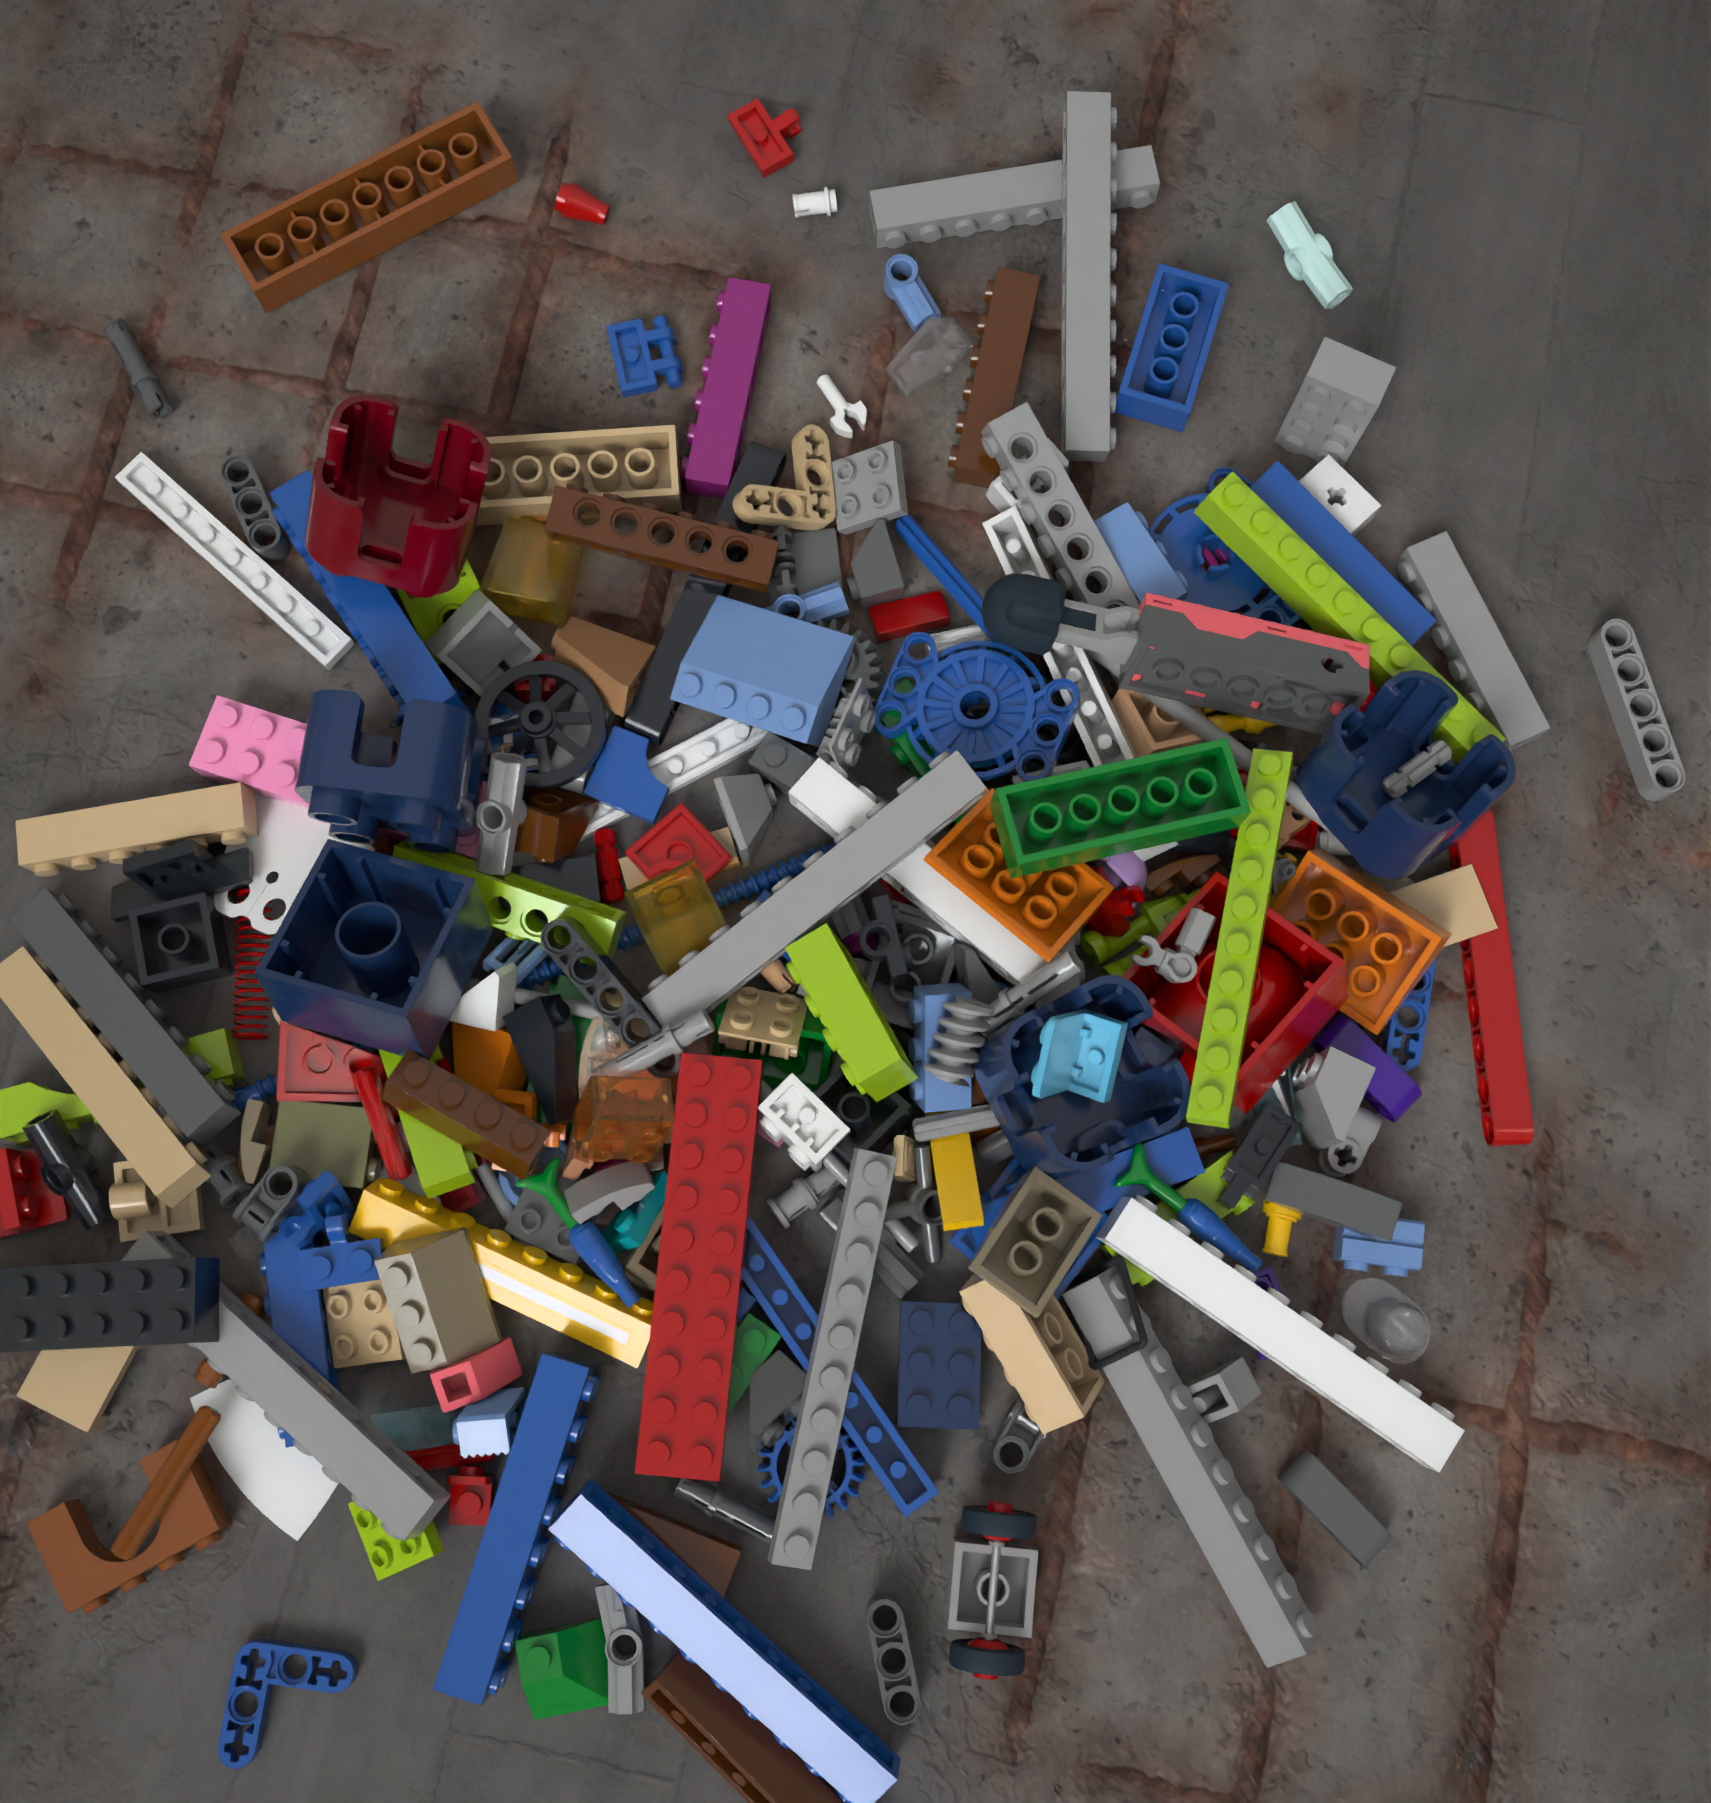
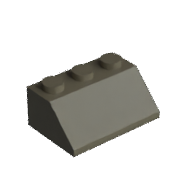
M467 1227L393 1242L374 1260L411 1374L450 1366L501 1341L502 1336Z

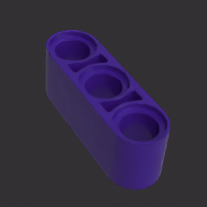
M1338 1015L1312 1041V1045L1318 1053L1331 1046L1376 1067L1363 1098L1390 1122L1395 1123L1422 1096L1419 1086L1346 1016Z

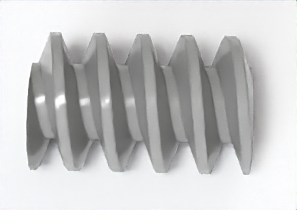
M955 995L957 998L956 1002H943L942 1007L952 1013L951 1017H939L937 1021L947 1028L946 1033H933L932 1036L942 1046L941 1048H929L927 1052L936 1058L937 1062L924 1063L923 1069L940 1080L968 1087L970 1086L969 1083L963 1078H972L975 1073V1069L968 1063L978 1062L980 1054L972 1047H982L985 1039L977 1032L988 1031L990 1026L989 1022L981 1016H992L995 1008L976 999Z

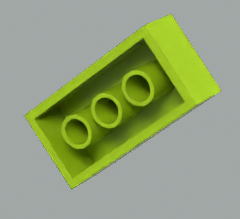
M827 923L785 947L791 961L786 963L790 974L795 982L801 984L807 993L804 996L807 1006L815 1018L819 1017L825 1026L822 1033L827 1043L834 1052H838L843 1061H846L840 1064L841 1069L852 1086L855 1085L861 1095L868 1093L878 1102L919 1078L850 952Z

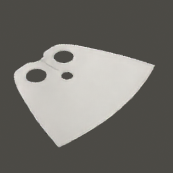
M255 794L259 836L247 837L246 842L242 844L227 845L225 853L247 847L253 852V882L249 884L250 893L245 901L238 904H233L228 900V891L214 894V906L220 913L231 918L237 916L249 918L254 929L270 935L278 931L327 839L375 851V848L371 844L350 843L332 838L328 835L330 823L310 818L308 816V807ZM275 871L279 874L278 880L272 884L266 881L267 875ZM276 898L284 900L286 910L280 918L273 921L264 918L263 909L269 901Z
M231 1379L219 1383L215 1389L209 1388L191 1397L190 1400L195 1414L199 1407L205 1405L214 1408L221 1414V1419L208 1438V1442L229 1476L245 1496L266 1517L298 1541L326 1504L338 1483L330 1480L323 1473V1466L313 1456L302 1453L295 1446L286 1448L285 1439H280L277 1427L268 1422L264 1417L265 1411L255 1401H249L242 1397L235 1389L237 1384Z

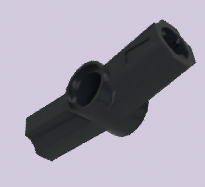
M50 1110L28 1121L22 1129L43 1164L40 1168V1173L47 1187L54 1194L65 1198L86 1230L111 1216L109 1193L96 1176V1162L86 1148L76 1144L58 1110Z

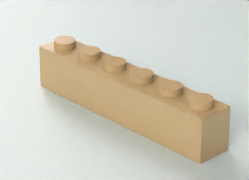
M241 782L15 821L18 865L33 871L36 876L42 877L59 874V869L71 867L74 870H90L96 868V863L106 861L113 864H123V859L140 855L144 851L157 850L174 845L182 840L193 839L204 849H208V844L222 842L225 845H237L246 842L247 837L259 836L255 791Z

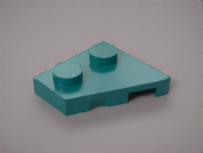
M665 1171L651 1175L655 1188L648 1192L643 1199L634 1202L623 1211L620 1209L602 1234L615 1254L642 1245L665 1201L668 1175Z

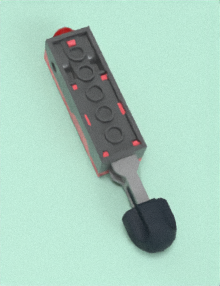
M1011 573L996 580L986 591L982 601L981 613L984 628L997 642L1014 649L1040 655L1048 653L1054 642L1100 652L1110 662L1120 664L1119 688L1322 735L1342 709L1353 703L1363 712L1377 694V687L1369 677L1368 644L1257 619L1239 613L1219 610L1201 604L1146 592L1138 609L1129 606L1107 609L1065 599V588L1058 581Z

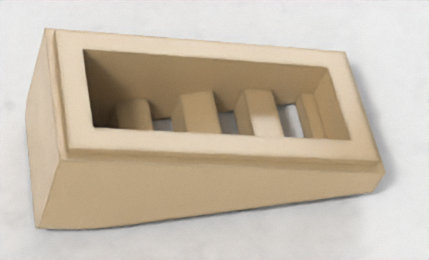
M896 1135L894 1137L892 1156H896L897 1161L892 1181L917 1182L914 1145L921 1142H917L905 1135Z

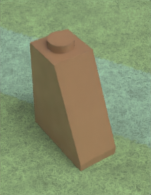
M573 616L563 629L558 628L551 643V649L555 650L554 662L567 665L586 677L596 689L603 705L616 715L624 717L632 705L656 649V646Z

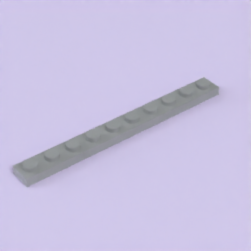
M854 1148L767 1559L774 1565L811 1570L897 1161L896 1156Z

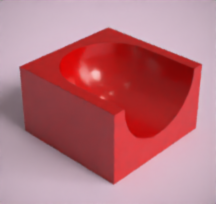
M1218 871L1215 872L1156 938L1161 949L1164 950V948L1168 947L1176 951L1178 947L1174 944L1191 908L1200 909L1216 917V921L1200 956L1195 955L1194 957L1197 964V972L1194 978L1188 982L1175 984L1167 981L1163 975L1155 972L1154 966H1137L1135 964L1122 976L1141 989L1153 1010V1017L1134 1026V1028L1138 1031L1142 1025H1146L1155 1029L1184 1049L1195 1060L1197 1059L1229 879ZM1269 907L1234 1105L1245 1114L1254 1107L1349 998L1345 961ZM1147 948L1140 957L1146 958L1149 954V949Z

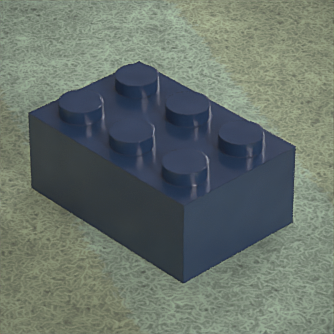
M900 1301L897 1427L979 1430L982 1330L974 1316H971L966 1311L963 1303Z

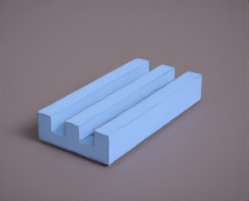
M535 915L539 922L543 924L548 923L545 920L538 917L537 915ZM507 937L483 960V969L487 972L491 970L496 971L513 961L517 966V986L548 953L542 948L541 943L539 944L528 939L503 964L500 961L522 941Z

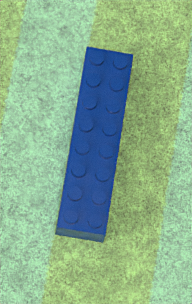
M304 471L271 491L269 494L277 505L271 511L288 534L289 539L301 557L307 563L309 570L325 591L324 593L336 611L342 617L344 624L362 648L361 650L377 671L381 681L399 705L403 715L405 714L407 703L413 699L441 702L467 711L385 585L354 576L344 577L332 574L317 563L308 553L305 546V532L313 478L310 471Z
M556 1352L541 1354L433 1687L434 1691L482 1705L491 1695L496 1696L500 1687H504L511 1668V1662L505 1661L507 1653H510L513 1645L515 1646V1640L522 1634L525 1623L524 1620L519 1619L521 1610H524L526 1603H531L536 1590L538 1579L532 1578V1575L539 1562H544L549 1549L551 1538L545 1537L548 1526L555 1520L563 1505L564 1497L558 1496L559 1490L565 1480H570L576 1464L577 1457L571 1455L573 1446L578 1440L582 1441L585 1435L589 1416H585L584 1412L587 1403L591 1400L595 1401L601 1385L602 1377L596 1375L599 1366Z

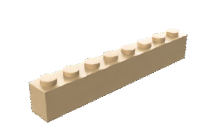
M22 946L0 963V998L155 1196L172 1209L211 1177L202 1165L208 1160L194 1142L191 1141L187 1145L180 1137L183 1133L182 1130L168 1114L165 1117L157 1109L160 1103L146 1086L141 1089L136 1082L138 1076L124 1059L122 1061L117 1059L114 1055L116 1049L102 1032L99 1035L93 1029L95 1025L81 1007L77 1008L73 1004L72 1000L74 998L59 980L56 982L51 976L53 972L39 955L34 957Z

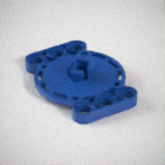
M1221 467L1211 473L1206 484V493L1184 497L1169 505L1154 520L1148 533L1154 542L1158 540L1163 544L1169 557L1168 563L1174 572L1178 570L1185 577L1189 587L1186 602L1201 604L1232 613H1239L1244 610L1246 613L1242 615L1249 616L1272 598L1275 592L1193 512L1215 489L1214 481L1219 478H1226L1232 471L1249 488L1254 484L1234 469ZM1197 503V507L1190 508L1181 514L1176 511L1184 506ZM1168 517L1170 523L1165 527L1162 534L1155 533L1159 524ZM1208 548L1210 552L1214 553L1216 549L1220 550L1225 555L1226 563L1220 566L1211 565L1207 571L1204 570L1202 566L1205 560L1202 556V550ZM1261 589H1270L1266 597L1257 605L1254 600L1259 595Z
M915 632L907 636L901 645L874 708V711H876L874 725L878 732L886 738H896L907 732L916 752L928 765L943 752L948 751L951 755L957 750L973 771L974 768L998 765V768L989 771L975 772L980 780L993 779L1006 775L1016 769L1018 777L1023 783L1052 775L1079 709L1080 695L1076 684L1069 679H1055L1048 685H1045L1044 679L1035 665L1021 652L1007 645L985 640L967 641L947 647L938 653L935 641L929 634ZM925 643L930 647V653L927 657L917 660L909 655L911 648L915 644ZM1018 664H1023L1034 677H1028ZM907 676L915 679L916 685L911 692L904 694L896 691L895 685L900 678ZM1040 688V690L1034 694V690ZM1061 689L1068 690L1073 694L1071 703L1064 707L1056 706L1051 701L1053 694ZM983 699L986 700L990 708L984 717L976 720L965 717L962 710L968 711L972 706L981 705ZM891 710L899 712L901 714V721L898 725L888 728L881 724V717L884 713ZM919 724L918 728L913 732L912 728ZM1045 724L1057 726L1059 729L1058 736L1048 742L1039 739L1037 732L1041 726ZM925 739L930 749L935 752L933 759L921 748L918 742ZM1013 756L1014 760L1006 764L1005 760ZM1036 758L1044 762L1045 768L1038 776H1028L1023 772V766L1029 759Z

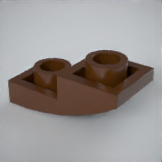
M1217 854L1200 855L1165 865L1147 875L1143 895L1145 899L1153 893L1158 898L1176 885L1173 880L1174 878L1183 890L1193 883L1197 888H1200L1215 874L1213 869L1221 859Z

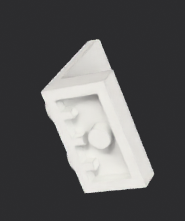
M793 1073L757 1107L761 1118L758 1121L760 1128L775 1143L780 1139L790 1146L787 1150L789 1152L788 1155L804 1171L811 1167L817 1173L822 1167V1160L850 1132V1128Z

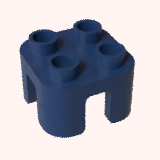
M1404 671L1389 679L1363 712L1353 703L1342 709L1302 762L1296 774V784L1322 823L1350 852L1365 871L1387 879H1401L1411 875L1462 839L1512 785L1516 774L1515 762L1508 748L1497 736L1489 734L1478 741L1458 764L1450 759L1442 766L1435 765L1436 770L1415 786H1407L1406 789L1408 791L1400 797L1393 799L1384 791L1382 782L1393 772L1399 773L1398 768L1420 752H1428L1427 747L1435 742L1434 732L1458 704L1456 693L1444 681L1424 671Z
M318 690L313 692L295 792L309 804L308 816L310 818L330 823L329 836L350 843L375 844L377 843L379 828L399 830L409 833L407 845L427 852L449 854L455 852L458 837L471 836L475 833V812L480 803L489 739L487 737H476L477 720L470 712L436 701L422 699L409 701L405 709L398 755L394 764L397 745L392 737L361 732L365 704L357 693L345 690Z
M1113 975L1095 978L1038 1009L1036 1008L995 1030L985 1038L984 1045L978 1047L977 1052L980 1054L978 1062L974 1063L976 1079L1016 1158L1025 1170L1030 1171L1036 1166L1054 1180L1094 1170L1115 1159L1113 1154L1132 1144L1152 1139L1178 1125L1185 1117L1191 1086L1182 1064L1178 1059L1172 1058L1157 1065H1151L1144 1056L1133 1034L1132 1027L1153 1017V1010L1141 989L1133 982ZM1087 1009L1128 1023L1110 1101L1102 1103L1068 1090L1042 1099L1032 1095L1034 1084L1031 1082V1074L1035 1064L1039 1061L1042 1049L1040 1034L1043 1026L1051 1017Z

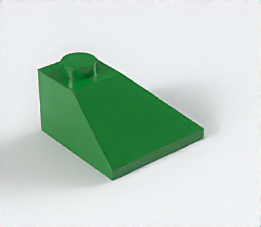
M601 1617L522 1633L515 1640L521 1685L534 1720L608 1705V1658L605 1652L606 1639Z

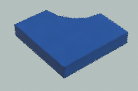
M614 725L583 792L584 796L598 800L604 805L655 825L670 790L669 787L658 781L649 769L647 760L650 745L649 739Z

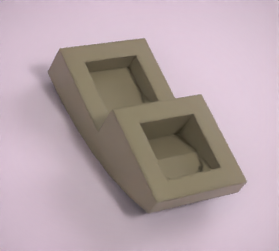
M250 1098L247 1100L242 1122L240 1141L241 1161L246 1182L257 1185L265 1172L269 1170L272 1147L264 1145L262 1142L274 1106Z

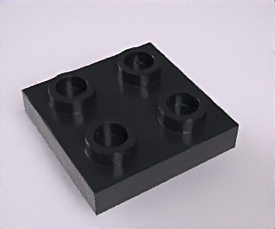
M888 894L872 898L874 920L862 928L860 948L862 953L870 960H885L891 987L907 983L908 972L913 971V960L908 942L900 944L898 934L903 933V921L898 903L891 905ZM878 932L881 951L872 950L867 945L866 940L870 934Z

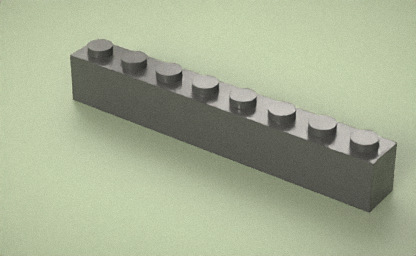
M45 887L9 918L10 921L186 1137L205 1146L241 1114L240 1110L232 1102L236 1095L223 1081L215 1082L209 1074L213 1070L210 1063L198 1052L194 1055L186 1047L190 1043L189 1038L177 1026L172 1025L170 1027L166 1023L164 1018L168 1014L164 1008L153 998L147 1000L141 993L145 987L141 986L140 980L132 972L128 971L125 973L119 965L124 962L123 959L109 945L102 946L97 940L102 935L87 919L82 921L76 913L80 910L79 906L67 894L63 893L58 896Z

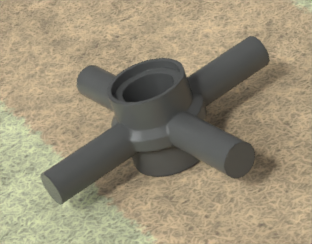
M920 1143L914 1145L917 1182L912 1183L906 1189L903 1201L887 1205L884 1222L910 1216L914 1221L922 1224L925 1260L927 1263H936L941 1261L938 1225L942 1224L937 1185L933 1182L930 1145ZM978 1183L979 1194H983V1187ZM931 1196L930 1205L924 1210V1204Z

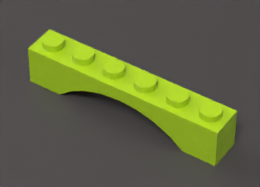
M223 1028L190 1037V1043L186 1047L193 1055L198 1052L210 1063L213 1070L209 1074L215 1082L221 1080L231 1089L234 1087L233 1081L245 1078L237 1039L232 1037L235 1033ZM141 1080L137 1081V1084L143 1089L145 1085ZM32 1082L0 1090V1139L13 1141L16 1146L31 1144L22 1128L28 1121L50 1110H58L70 1133L80 1130L79 1124L93 1121L94 1124L99 1123L76 1094L57 1092Z

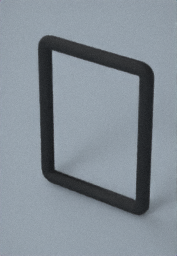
M1119 1255L1076 1276L1068 1286L1069 1290L1118 1264L1140 1341L1098 1361L1095 1360L1093 1349L1078 1325L1081 1339L1088 1355V1364L1092 1370H1099L1143 1349L1148 1343L1126 1262Z

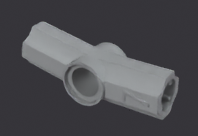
M605 1582L596 1585L595 1591L606 1639L609 1713L618 1715L643 1712L646 1710L645 1697L641 1694L645 1689L644 1650L646 1647V1636L641 1628L638 1610L623 1603L618 1597L617 1591ZM620 1635L631 1636L636 1642V1652L631 1655L621 1654L616 1648V1638Z

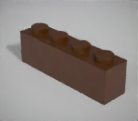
M409 1049L385 1084L384 1101L523 1181L544 1150L551 1133L545 1127Z
M607 1492L724 1598L742 1552V1546Z

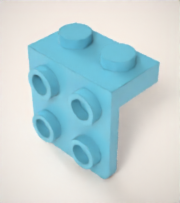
M1087 1009L1051 1017L1043 1026L1040 1034L1042 1049L1039 1061L1035 1064L1031 1074V1082L1034 1084L1032 1095L1042 1099L1068 1090L1102 1103L1110 1101L1128 1023Z

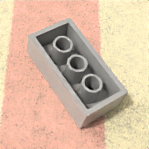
M1324 337L1274 442L1282 445L1290 453H1301L1315 459L1317 463L1321 462L1329 454L1343 468L1378 409L1396 367Z

